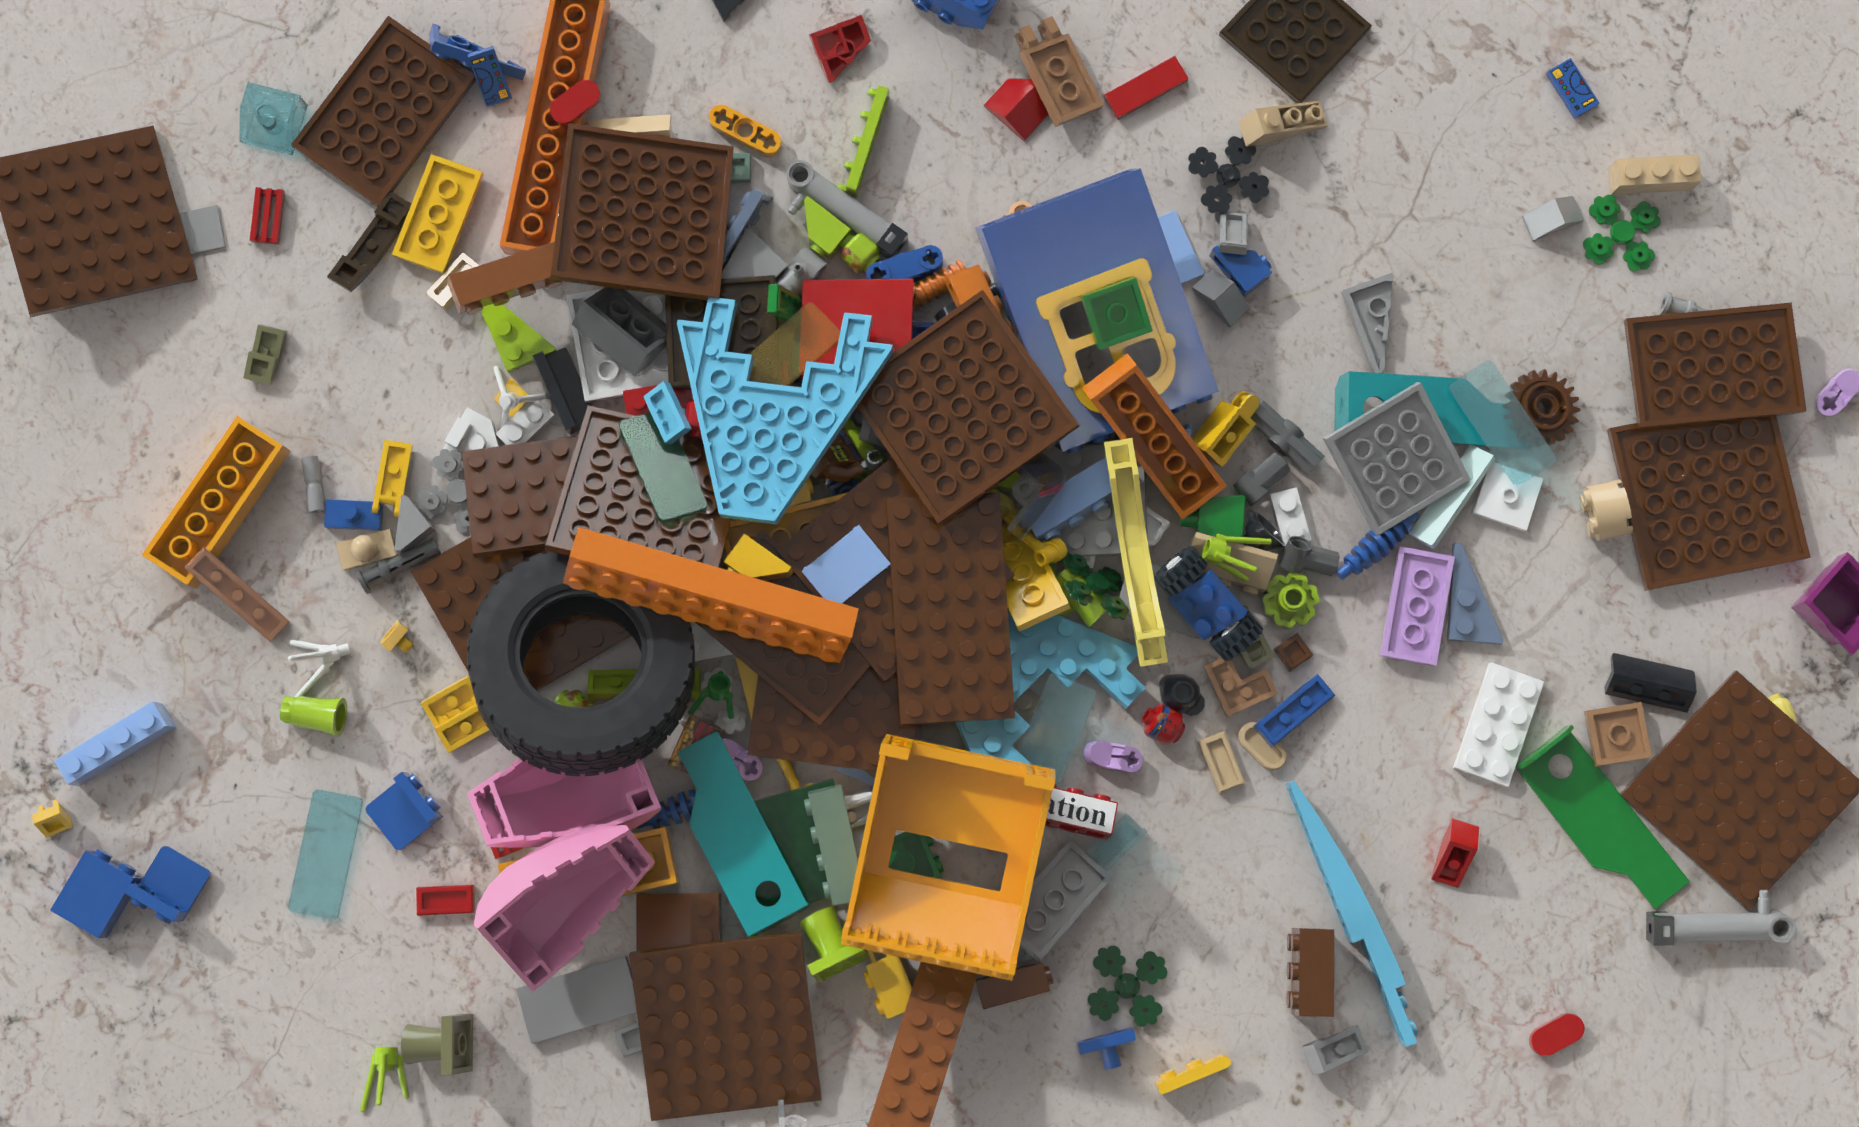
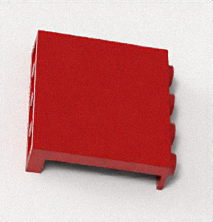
M803 280L799 365L801 380L803 381L806 361L834 365L844 313L872 316L873 324L869 342L891 344L895 352L913 339L914 299H916L914 280Z

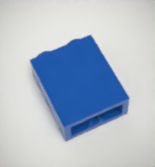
M98 848L96 851L85 850L50 911L97 938H108L131 899L129 895L125 894L131 883H140L142 878L135 874L137 871L135 868L123 862L118 865L111 861L113 857L111 854Z

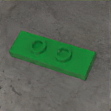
M769 284L767 312L801 328L802 297L778 284Z

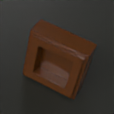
M1298 633L1274 648V651L1289 672L1313 656Z

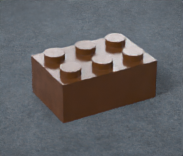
M1292 928V934L1287 935V950L1292 951V962L1287 963V979L1291 980V991H1287L1286 997L1287 1008H1291V1014L1297 1016L1334 1017V929Z

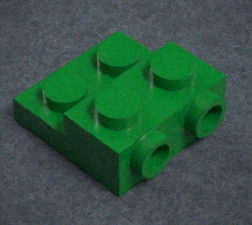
M903 832L894 837L889 861L890 868L941 879L940 873L945 872L939 856L934 858L929 847L933 846L934 843L931 837L910 832Z

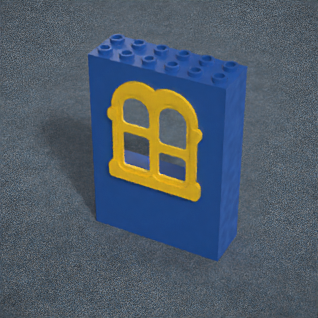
M1141 168L1128 169L975 227L1015 336L1080 426L1054 445L1062 452L1067 450L1068 454L1083 449L1082 444L1092 440L1094 444L1109 439L1108 434L1115 432L1082 389L1085 383L1075 358V353L1078 350L1096 344L1093 333L1074 340L1069 339L1060 316L1062 308L1082 301L1081 295L1133 276L1136 277L1153 331L1110 346L1109 350L1115 363L1124 356V348L1148 338H1153L1160 353L1161 363L1156 373L1146 378L1173 414L1187 409L1186 404L1196 401L1197 404L1213 399L1212 394L1219 392Z

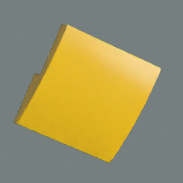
M469 675L420 703L448 753L489 731L478 710Z

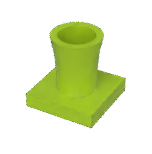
M835 906L819 910L799 923L820 957L819 960L807 965L812 976L819 983L870 958L867 950L841 945L842 928Z

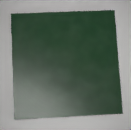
M833 778L754 800L808 903L826 899L822 883L827 882L825 871H819L816 855L821 854L819 843L813 844L810 827H814L815 823L813 815L807 816L804 800L809 799L808 791L835 786ZM772 881L761 883L756 890L757 901L766 907L775 905L781 896L779 886Z

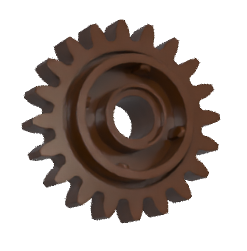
M1543 369L1538 374L1535 370H1532L1527 376L1525 374L1519 376L1518 382L1515 381L1510 384L1513 391L1505 393L1504 396L1511 400V402L1503 405V408L1509 409L1510 413L1505 415L1504 419L1513 420L1509 429H1519L1516 435L1517 438L1526 435V444L1536 440L1537 447L1544 445L1545 442L1550 446L1555 444L1556 440L1560 442L1566 439L1565 434H1570L1574 431L1570 425L1578 423L1579 420L1572 414L1580 412L1581 409L1573 406V403L1578 401L1579 397L1570 396V393L1575 388L1574 386L1567 389L1564 387L1567 382L1566 378L1557 381V372L1548 376L1546 369ZM1538 402L1544 405L1545 414L1539 411Z

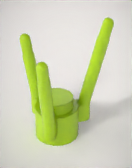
M1217 533L1215 539L1211 537L1207 539L1203 548L1202 558L1206 559V562L1214 564L1237 578L1248 582V576L1227 565L1226 562L1252 572H1256L1257 567L1231 557V547L1227 546V543L1271 544L1272 541L1271 539L1224 536Z
M375 1047L374 1054H371V1066L360 1112H365L376 1068L379 1070L377 1106L382 1104L385 1070H394V1065L397 1067L403 1097L405 1099L409 1097L402 1055H398V1047Z

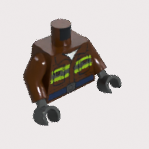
M842 428L811 474L816 479L827 478L839 483H846L864 474L866 469L871 471L877 470L882 466L883 459L876 462L871 461V459H875L879 454L878 450L873 449L868 451L864 461Z

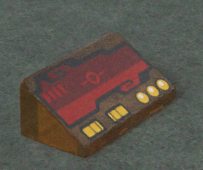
M690 714L667 765L688 774L678 751L716 731L720 734L721 727L710 720Z

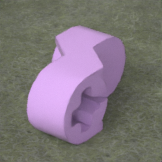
M1851 368L1838 372L1816 396L1815 404L1818 410L1827 416L1840 412L1851 398L1859 392V373Z
M721 737L742 779L747 781L757 779L763 769L759 758L747 755L748 750L731 739Z
M1099 740L1089 742L1083 750L1085 761L1091 766L1102 769L1132 773L1138 771L1143 763L1140 751L1127 745Z

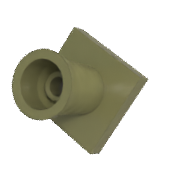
M473 1014L441 1016V1028L407 1024L401 1037V1055L404 1063L408 1065L424 1061L441 1060V1075H455L473 1071Z

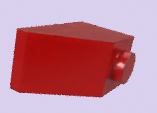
M1452 818L1443 836L1431 880L1459 888L1478 850V826Z

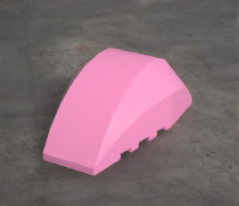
M519 758L510 767L501 773H496L467 793L487 847H541L555 838L569 833L604 825H626L632 830L661 811V806L651 781L640 759H637L635 764L624 769L619 767L618 771L607 774L599 772V775L596 776L580 774L579 777L566 776L563 772H561V775L547 772L546 768L543 767L541 770L528 764V760L524 762Z
M604 825L569 833L533 850L505 868L488 886L477 906L474 926L531 991L534 992L580 953L585 947L583 941L590 933L595 935L602 926L599 922L609 910L612 912L616 910L621 904L618 901L627 889L632 891L655 862L626 825Z

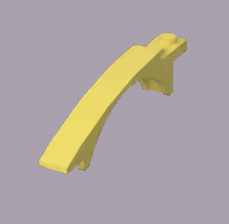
M1128 438L1104 442L1139 666L1167 663L1168 658L1164 640L1166 635L1150 559L1133 439Z

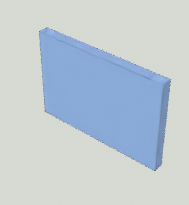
M1175 210L1158 217L1181 284L1203 276L1204 269L1197 259Z
M858 525L810 565L804 567L801 572L822 598L844 603L884 569H888L891 563Z

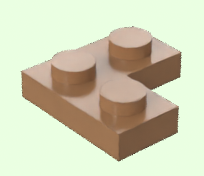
M1220 658L1203 666L1226 718L1278 694L1267 668L1241 680L1232 660L1224 661Z

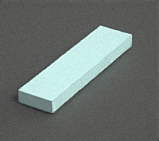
M1469 445L1460 460L1471 480L1428 505L1409 533L1413 539L1435 549L1496 460L1492 454Z

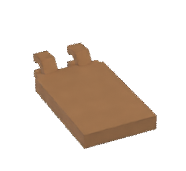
M1053 16L1043 19L1042 24L1038 25L1037 28L1044 40L1039 43L1030 25L1020 28L1019 33L1015 34L1021 49L1020 57L1055 127L1100 110L1104 106L1069 33L1061 34Z

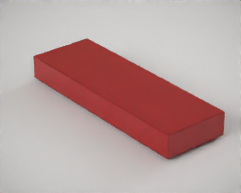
M1173 56L1106 93L1104 98L1117 120L1186 83L1189 78L1176 56Z

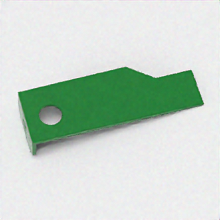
M1572 725L1565 726L1520 761L1515 768L1592 867L1628 875L1654 909L1658 908L1688 884L1690 880L1620 795L1598 766L1594 767L1593 759L1571 733L1574 727ZM1563 754L1570 758L1573 769L1567 778L1558 779L1550 773L1548 765L1554 755Z

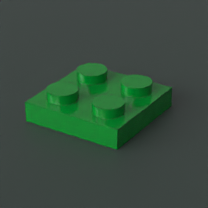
M1133 276L1081 295L1097 349L1102 350L1153 331L1136 277Z

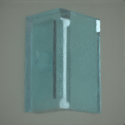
M1125 813L1114 824L1112 836L1108 840L1099 839L1086 853L1101 868L1108 872L1148 831L1145 828L1142 829Z

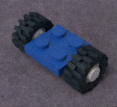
M1188 546L1180 553L1175 554L1172 559L1170 558L1167 561L1168 563L1164 564L1157 571L1154 580L1170 596L1168 600L1203 640L1212 636V640L1209 643L1224 661H1230L1234 657H1238L1241 652L1247 650L1248 646H1252L1254 641L1262 634L1263 627L1244 608L1215 572L1211 569L1202 574L1208 563L1193 546Z

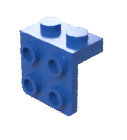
M401 772L393 779L396 783L369 803L365 809L366 813L396 850L404 849L443 817L438 811L441 808L438 802L431 795L427 797L421 789L423 784L414 773L410 775L407 772Z
M163 846L141 882L131 883L125 894L132 897L131 903L145 910L149 907L156 911L155 917L165 923L170 924L171 921L182 922L210 878L211 872L173 848Z

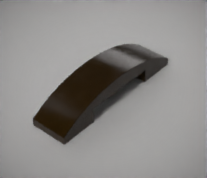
M390 191L374 211L375 217L347 256L342 255L327 278L349 292L356 289L377 266L398 236L411 203Z

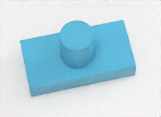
M663 381L643 396L665 443L673 444L692 429L685 416L686 409L681 407L669 382Z

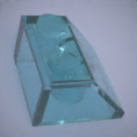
M247 82L240 105L239 141L244 144L293 156L295 149L291 144L300 133L308 104L301 95Z

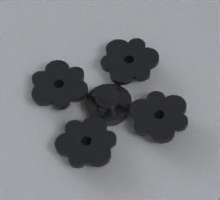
M1233 136L1228 140L1225 154L1230 156L1231 164H1223L1218 168V163L1215 161L1216 154L1208 152L1205 147L1197 148L1195 153H1191L1188 156L1190 162L1188 170L1191 174H1199L1200 177L1206 178L1209 173L1216 172V179L1219 185L1216 187L1208 186L1206 193L1201 197V203L1208 207L1210 213L1218 211L1224 214L1228 212L1229 203H1231L1233 197L1228 193L1227 188L1235 186L1238 182L1242 188L1241 195L1244 198L1249 197V200L1253 203L1260 202L1262 197H1266L1269 194V189L1267 188L1269 179L1266 176H1258L1256 172H1251L1249 176H1243L1240 179V171L1236 166L1241 163L1249 164L1251 157L1256 153L1255 146L1246 147L1243 137L1240 139Z

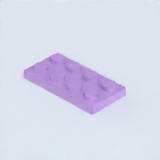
M1402 546L1398 547L1380 650L1381 657L1437 666L1455 556Z

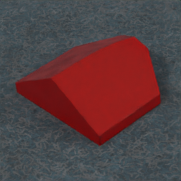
M1007 79L984 104V107L1023 141L1049 115L1032 79Z

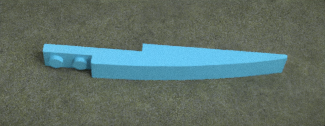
M1295 781L1286 783L1285 785L1349 943L1360 940L1401 1045L1408 1047L1416 1044L1415 1036L1418 1035L1416 1025L1412 1018L1408 1020L1404 1009L1407 1008V1003L1402 992L1397 993L1396 988L1404 986L1406 983L1385 934L1356 877L1318 814Z

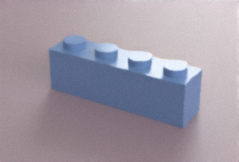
M1106 457L1064 482L1055 497L1053 494L1038 498L1020 509L1039 541L1046 540L1047 542L1057 538L1061 534L1060 531L1067 526L1075 527L1085 520V515L1092 511L1094 513L1100 512L1109 505L1108 501L1112 500Z

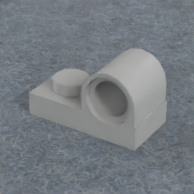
M1358 1025L1302 1046L1312 1074L1327 1072L1368 1053Z

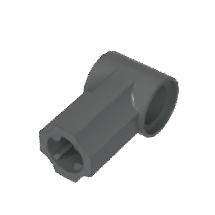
M1275 452L1255 470L1252 471L1251 469L1233 486L1241 495L1245 496V500L1249 505L1253 506L1270 491V487L1281 480L1291 469L1283 457Z
M1291 536L1287 541L1279 563L1285 570L1293 573H1300L1304 569L1332 576L1337 571L1340 556L1339 552L1312 546L1303 537Z

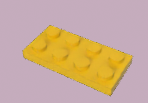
M431 154L392 255L395 258L444 274L448 269L484 176L483 172Z
M1026 519L1019 520L1021 526L1034 536ZM1002 532L1004 562L1015 574L1014 577L1006 582L1007 608L1018 631L1025 630L1070 609V605L1049 563L1044 566L1038 565L1034 559L1035 551L1015 535Z

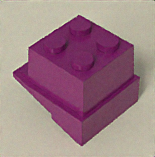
M1846 552L1837 556L1820 573L1791 608L1833 645L1840 644L1851 656L1859 649V563L1852 555Z

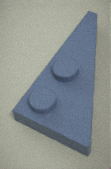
M1454 543L1452 545V556H1455L1450 583L1447 640L1501 645L1503 644V638L1462 543Z

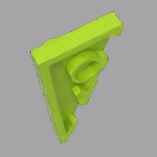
M494 304L483 307L481 312L508 373L535 362L533 355L543 351L545 355H549L556 351V348L505 305L494 306Z

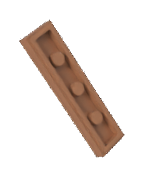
M205 547L184 567L269 642L290 622Z

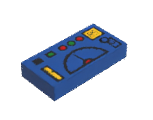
M494 46L467 54L486 107L512 99V94Z
M1571 58L1547 71L1546 76L1574 119L1599 105V101Z

